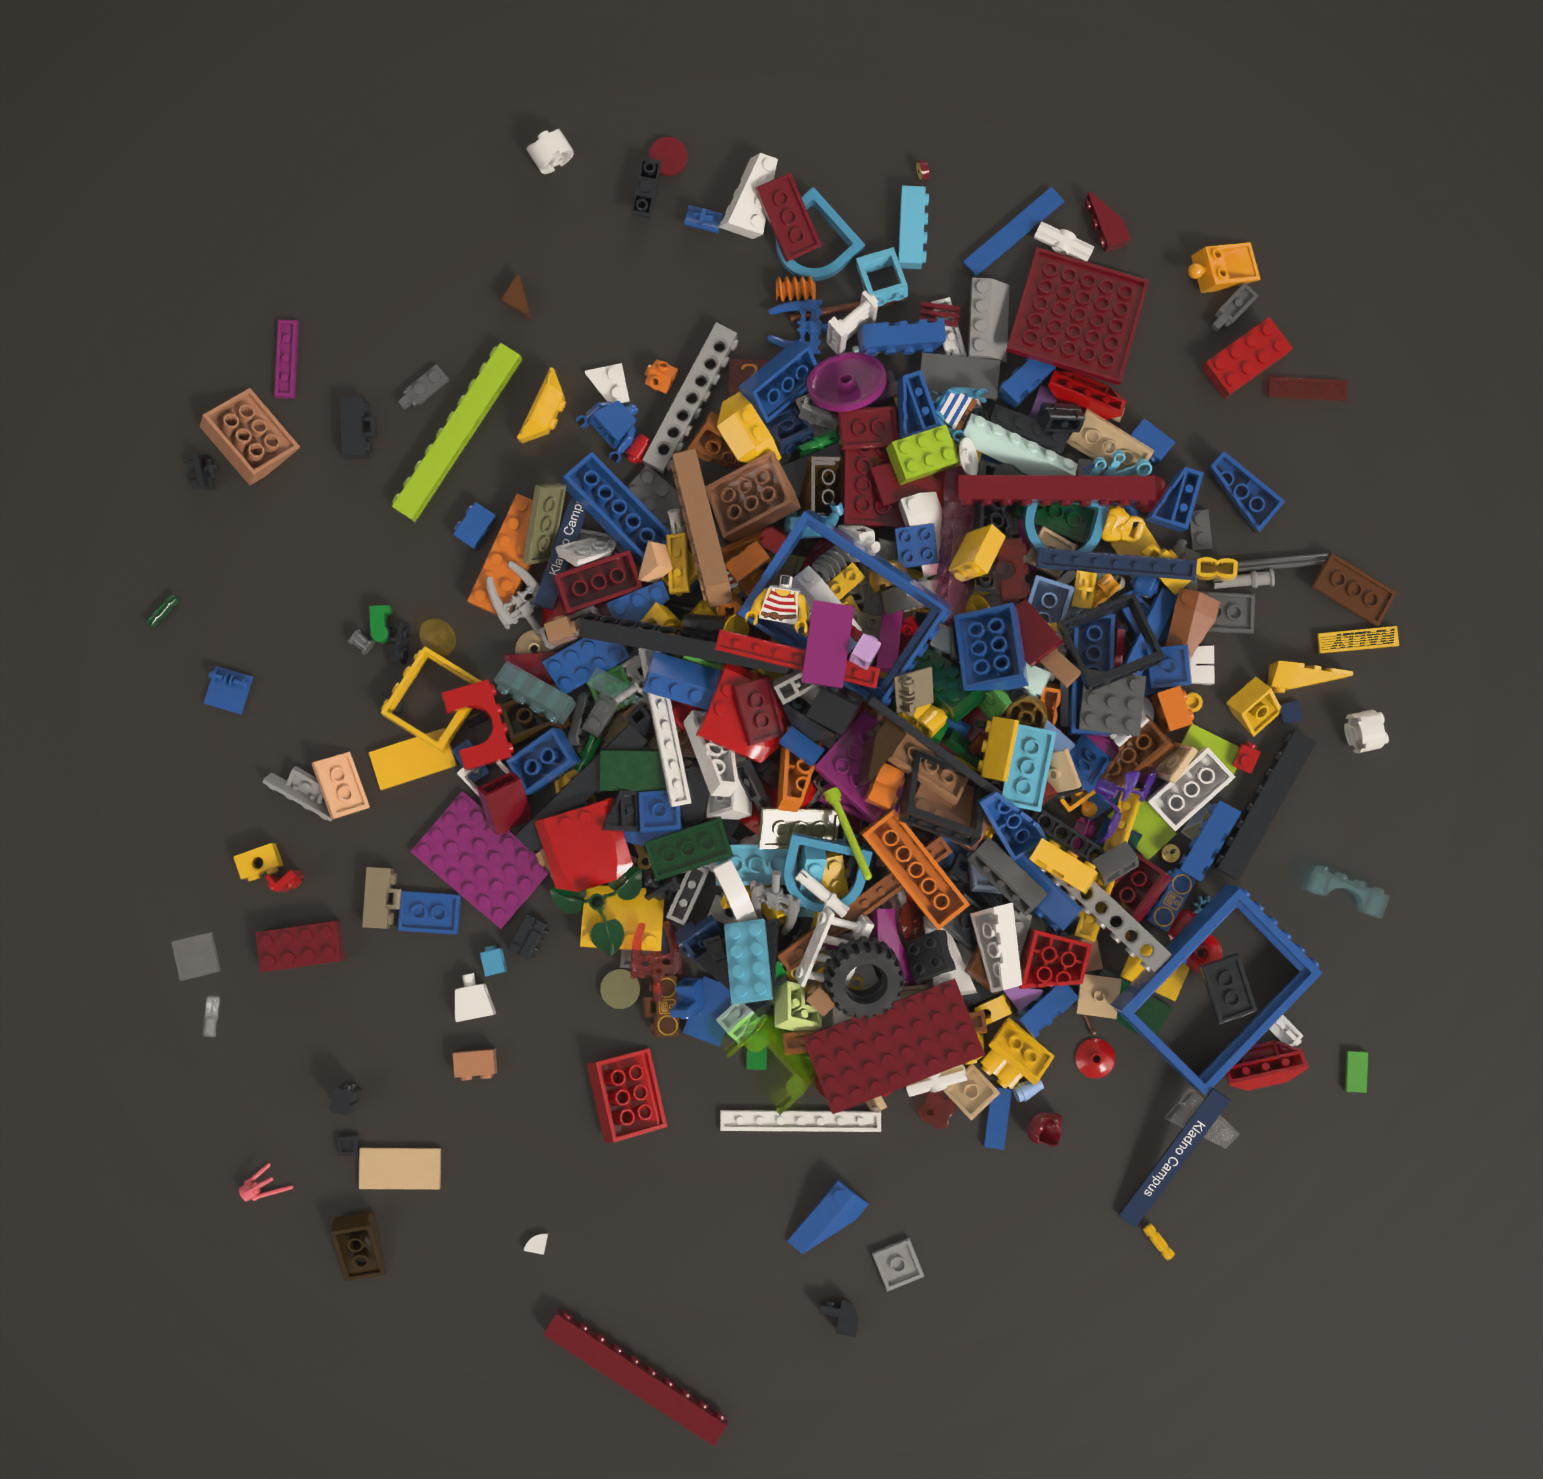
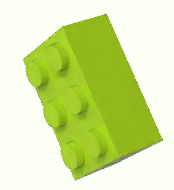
M946 424L893 441L886 448L900 485L951 469L960 462Z

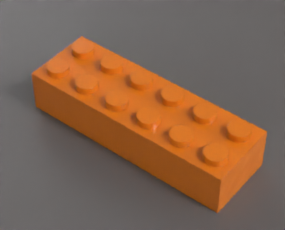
M518 493L516 494L468 598V602L471 605L496 616L498 615L487 591L486 577L488 576L493 578L496 591L503 604L510 602V596H516L515 592H520L524 581L508 567L507 563L512 561L527 572H529L532 564L523 563V556L533 500Z
M890 808L874 823L869 824L859 833L933 927L940 930L970 904L907 824L898 821L899 814L896 810Z

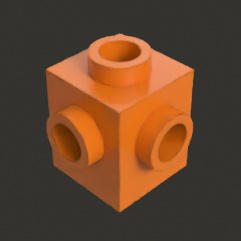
M656 359L653 365L649 364L645 371L647 376L645 384L666 394L673 385L678 369L665 361Z

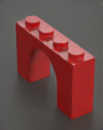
M489 680L463 686L441 694L447 714L468 708H476L484 711L492 722V734L484 743L459 750L464 771L509 759L512 757L511 753L514 752L512 742L506 739L505 734L508 733L506 723L501 722L499 716L502 714L500 703H495L494 695L497 694L494 684H490Z

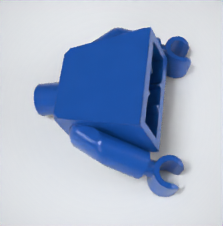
M620 401L613 403L598 402L586 412L585 416H578L576 422L579 423L585 419V423L580 426L582 429L587 428L591 424L613 449L617 447V451L610 453L609 459L614 454H618L619 458L615 463H619L622 459L621 454L625 453L633 442L636 432L634 425L637 421L634 415L638 413V409L633 403L625 407Z

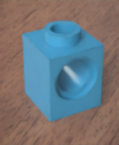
M496 945L485 947V952L480 953L485 976L506 972L507 967L503 949H497Z

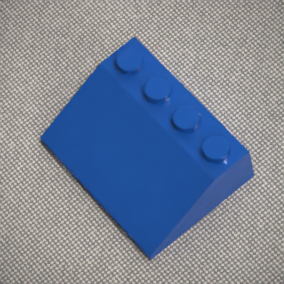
M1014 603L954 615L965 691L1011 690L1029 686L1019 616Z

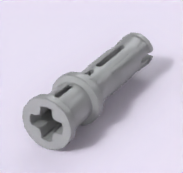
M1269 569L1264 572L1253 570L1250 574L1237 575L1236 579L1232 581H1221L1214 578L1212 579V583H1214L1213 589L1250 585L1253 588L1261 585H1270L1272 587L1275 585L1274 570Z

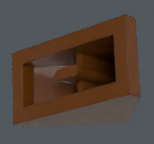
M517 275L501 300L506 307L528 319L531 318L522 280L520 275Z

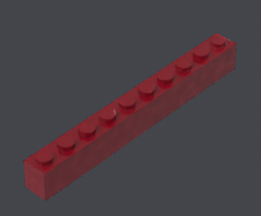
M958 475L954 478L955 502H961L963 506L973 505V502H980L982 506L993 505V502H1000L1001 506H1010L1012 503H1020V506H1030L1032 503H1040V506H1050L1052 503H1059V506H1070L1071 503H1079V506H1090L1091 503H1098V506H1110V503H1118V506H1130V503H1137V506L1144 507L1149 506V503L1156 500L1155 476Z
M557 1311L546 1328L544 1336L712 1446L716 1445L728 1425V1420H726V1416L718 1410L714 1412L709 1409V1405L701 1399L697 1401L684 1388L680 1390L674 1386L675 1383L667 1377L662 1378L657 1375L658 1371L653 1367H645L636 1356L625 1354L623 1352L624 1349L619 1345L608 1343L604 1335L598 1332L596 1334L593 1333L584 1322H576L567 1311Z

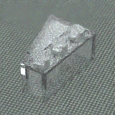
M1191 1089L1164 1119L1183 1128L1204 1099ZM1220 1115L1203 1138L1227 1149L1240 1134Z

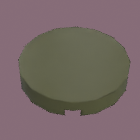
M616 969L609 972L603 978L600 992L603 1000L609 1006L615 1009H624L637 1001L640 994V983L632 972L626 969Z

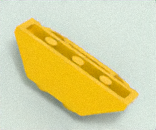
M552 367L549 368L517 436L518 441L521 443L549 434L550 430H554L557 425L558 419L556 417L558 413L562 412L565 408V397L556 372Z
M740 392L722 402L717 429L737 461L748 464L770 451H774L779 461L781 456L774 439L752 404Z

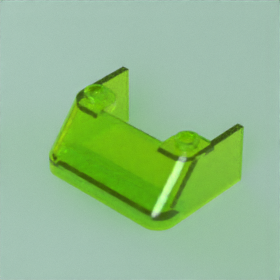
M765 1014L727 1047L725 1054L729 1058L745 1045L751 1052H759L767 1046L793 1074L785 1086L788 1095L775 1106L777 1113L781 1115L805 1093L817 1074L808 1053L785 1055L782 1033L790 1032L786 1029L775 1027L774 1015Z

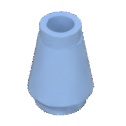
M1028 1080L1017 1083L1012 1088V1091L1018 1102H1026L1040 1090L1044 1089L1041 1080L1035 1085Z

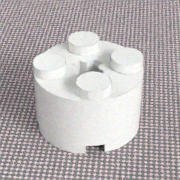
M560 129L550 133L548 131L540 133L538 135L539 140L527 147V151L542 174L555 171L554 167L559 164L562 167L574 155L572 147Z
M1367 710L1346 716V719L1349 720L1344 725L1345 735L1349 746L1353 745L1355 747V750H1353L1355 753L1380 749L1384 744L1388 743L1389 737L1384 729V716L1381 712L1377 713L1375 710Z

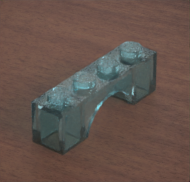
M1321 865L1309 868L1302 890L1325 897L1336 888L1346 889L1354 896L1357 902V911L1382 919L1390 898L1389 895L1384 894L1385 890L1374 886L1373 889L1368 888L1365 882L1357 879L1354 882L1347 879V875L1339 872L1332 874L1328 872V868Z

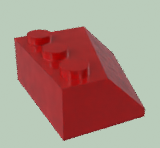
M1029 928L1020 961L1022 985L1019 986V989L1083 984L1092 944Z

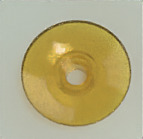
M432 618L422 624L420 640L423 646L440 656L448 655L453 651L456 637L452 628L445 621Z

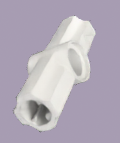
M1042 221L1034 236V239L1051 246L1055 252L1070 255L1086 262L1094 249V246L1077 239L1072 232L1065 229L1059 230Z
M962 1064L906 1086V1089L911 1097L928 1091L938 1092L946 1089L949 1085L966 1081L968 1078L965 1067Z

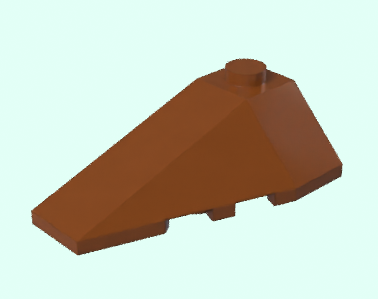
M711 411L700 426L687 450L696 449L697 457L704 461H715L721 463V466L726 468L728 466L737 469L741 468L746 463L737 461L717 429L719 416Z
M1180 588L1166 646L1188 644L1189 657L1191 659L1194 651L1202 643L1205 635L1216 622L1221 603L1199 591Z
M1146 714L1145 716L1150 721L1140 729V737L1132 736L1118 748V753L1113 761H1110L1101 777L1125 787L1126 773L1139 771L1140 776H1142L1165 760L1178 747Z

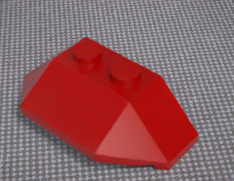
M1054 370L1048 384L1057 403L1078 404L1083 413L1088 408L1105 420L1122 416L1127 403L1112 387L1072 371L1059 372Z
M1272 1040L1254 1044L1225 1075L1229 1086L1249 1091L1286 1083L1307 1070L1309 1066L1301 1048H1295L1289 1044Z

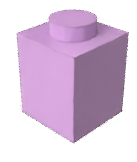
M863 633L849 661L868 670L880 648L881 642L874 636Z

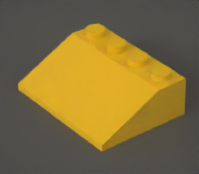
M599 885L586 889L584 899L586 900L596 893L603 896L604 894L614 892V890L607 885ZM641 888L639 895L632 900H623L618 894L606 899L607 907L603 910L607 922L616 919L624 928V939L619 949L661 951L665 898L660 901L652 898L648 901L644 898L646 888ZM584 903L580 947L597 948L592 943L591 930L595 924L604 922L599 912L592 909L589 903Z

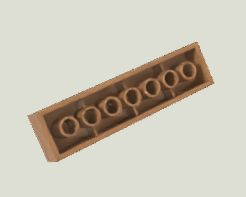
M696 449L672 454L674 462H671L670 465L704 601L708 600L710 608L732 603L733 597Z

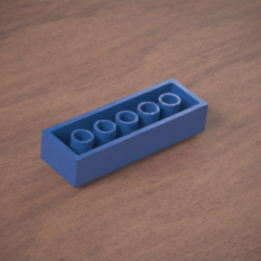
M593 452L588 454L563 476L561 483L566 485V490L625 551L630 550L632 558L640 566H642L648 541L665 544L667 548L666 535L672 533Z
M1075 612V613L1072 615V617H1075V616L1080 615V614L1077 613V612ZM1109 614L1072 629L1071 639L1086 669L1098 671L1114 669L1115 614ZM1070 656V662L1074 665L1073 660ZM1079 676L1069 686L1068 735H1112L1109 733L1078 730L1083 682Z

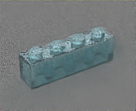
M508 661L505 662L494 678V682L497 685L496 689L504 695L509 693L515 701L520 704L526 703L530 705L529 708L538 714L540 712L544 713L545 717L553 723L558 721L564 724L576 706L572 697Z

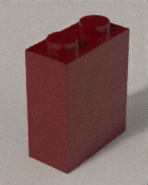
M511 771L477 788L488 826L495 834H504L532 818L522 780L514 772Z

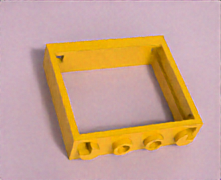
M424 646L422 650L415 654L413 658L415 661L412 666H408L405 669L402 681L400 683L397 682L393 687L391 698L383 702L381 714L444 753L473 708L458 711L438 742L398 718L392 712L428 659L469 684L481 682V680Z

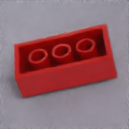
M1269 317L1208 360L1202 366V370L1225 399L1282 359L1293 348Z

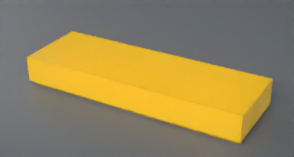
M688 534L666 535L667 551L673 567L668 572L669 593L671 595L690 593Z

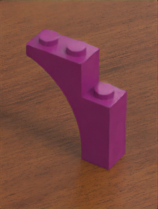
M875 909L870 912L868 918L872 921L874 927L869 940L871 937L878 938L879 942L884 941L888 944L889 948L893 949L904 973V986H907V982H913V986L925 985V982H933V978L925 982L914 981L908 955L898 936L895 909Z

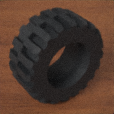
M860 936L859 940H855L854 937L850 938L846 944L844 942L840 943L837 951L835 949L831 951V959H826V968L823 970L824 984L831 1002H834L835 1007L839 1011L843 1010L845 1015L851 1016L854 1014V1017L859 1019L862 1016H866L868 1019L873 1018V1014H884L883 1010L886 1008L890 1010L894 1006L892 1002L899 1000V991H903L904 973L893 949L889 948L888 944L884 941L879 942L878 938L871 937L868 940L866 936ZM872 964L881 968L882 973L877 983L866 990H853L845 985L848 974L857 966Z

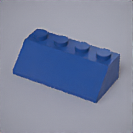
M793 341L739 386L741 394L752 404L759 417L765 423L772 420L808 390V376L815 366L818 365L810 346Z
M653 651L642 690L707 710L719 680L717 679L721 671Z
M1023 855L1015 863L1025 870L1048 893L1037 907L1032 910V913L1036 918L1044 920L1051 932L1060 935L1077 918L1082 908L1032 861Z

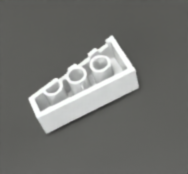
M762 153L750 158L741 177V182L734 192L731 204L727 207L724 219L720 222L719 228L751 239L763 235L766 215L754 188L774 180L778 159Z
M692 710L683 723L710 795L730 797L739 787L735 753L696 736L701 720L706 712Z

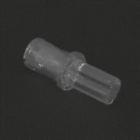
M209 996L207 998L206 1013L203 1015L205 1021L202 1034L206 1037L216 1036L217 1019L220 1017L218 1016L219 997Z

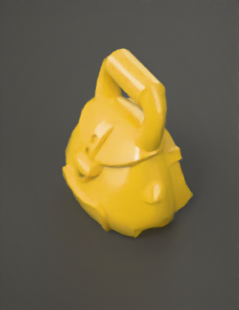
M1118 505L1109 506L1101 538L1105 542L1111 543L1118 540L1136 542L1141 539L1146 524L1142 518L1129 515L1124 508ZM1133 522H1138L1132 538L1129 534L1132 530Z

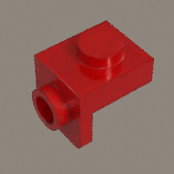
M1247 741L1245 744L1239 742V749L1232 766L1251 774L1261 752L1256 750L1257 745Z

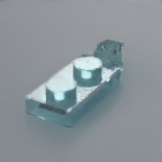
M596 667L587 683L589 687L611 699L630 687L629 684ZM632 694L621 701L620 704L627 706L628 702L637 706L642 700L641 697Z

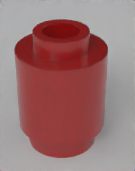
M638 434L625 451L626 459L635 465L637 462L642 463V459L652 441L644 435Z

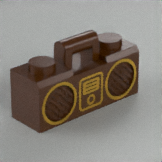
M678 975L653 976V980L649 981V992H653V996L643 997L644 1017H654V1021H651V1033H655V1037L680 1036L679 1018H671L670 1009L678 1002L675 986L678 984ZM652 1001H656V1012H652Z

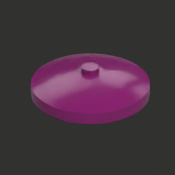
M859 352L837 354L823 360L811 371L807 379L808 393L811 400L823 409L836 412L856 410L872 403L882 394L887 381L886 372L883 364L871 355Z

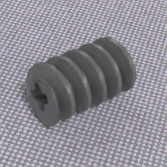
M834 545L830 550L821 555L819 559H816L812 563L811 568L825 583H828L830 578H834L836 574L841 572V569H845L847 565L852 563V556Z

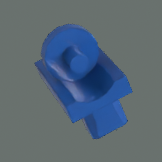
M689 205L684 226L718 234L723 214Z

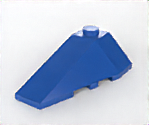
M996 790L978 801L997 838L1013 861L1036 848L1042 838L1046 841L1048 840L1036 821Z
M837 1178L787 1242L804 1254L855 1221L869 1203Z

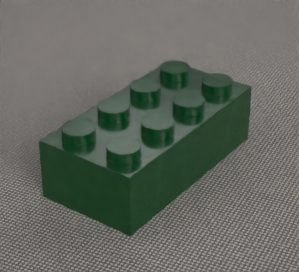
M928 646L921 657L917 656L915 658L917 664L911 672L932 667L934 703L931 704L941 708L945 715L954 723L960 721L985 699L983 690L965 691L961 669Z

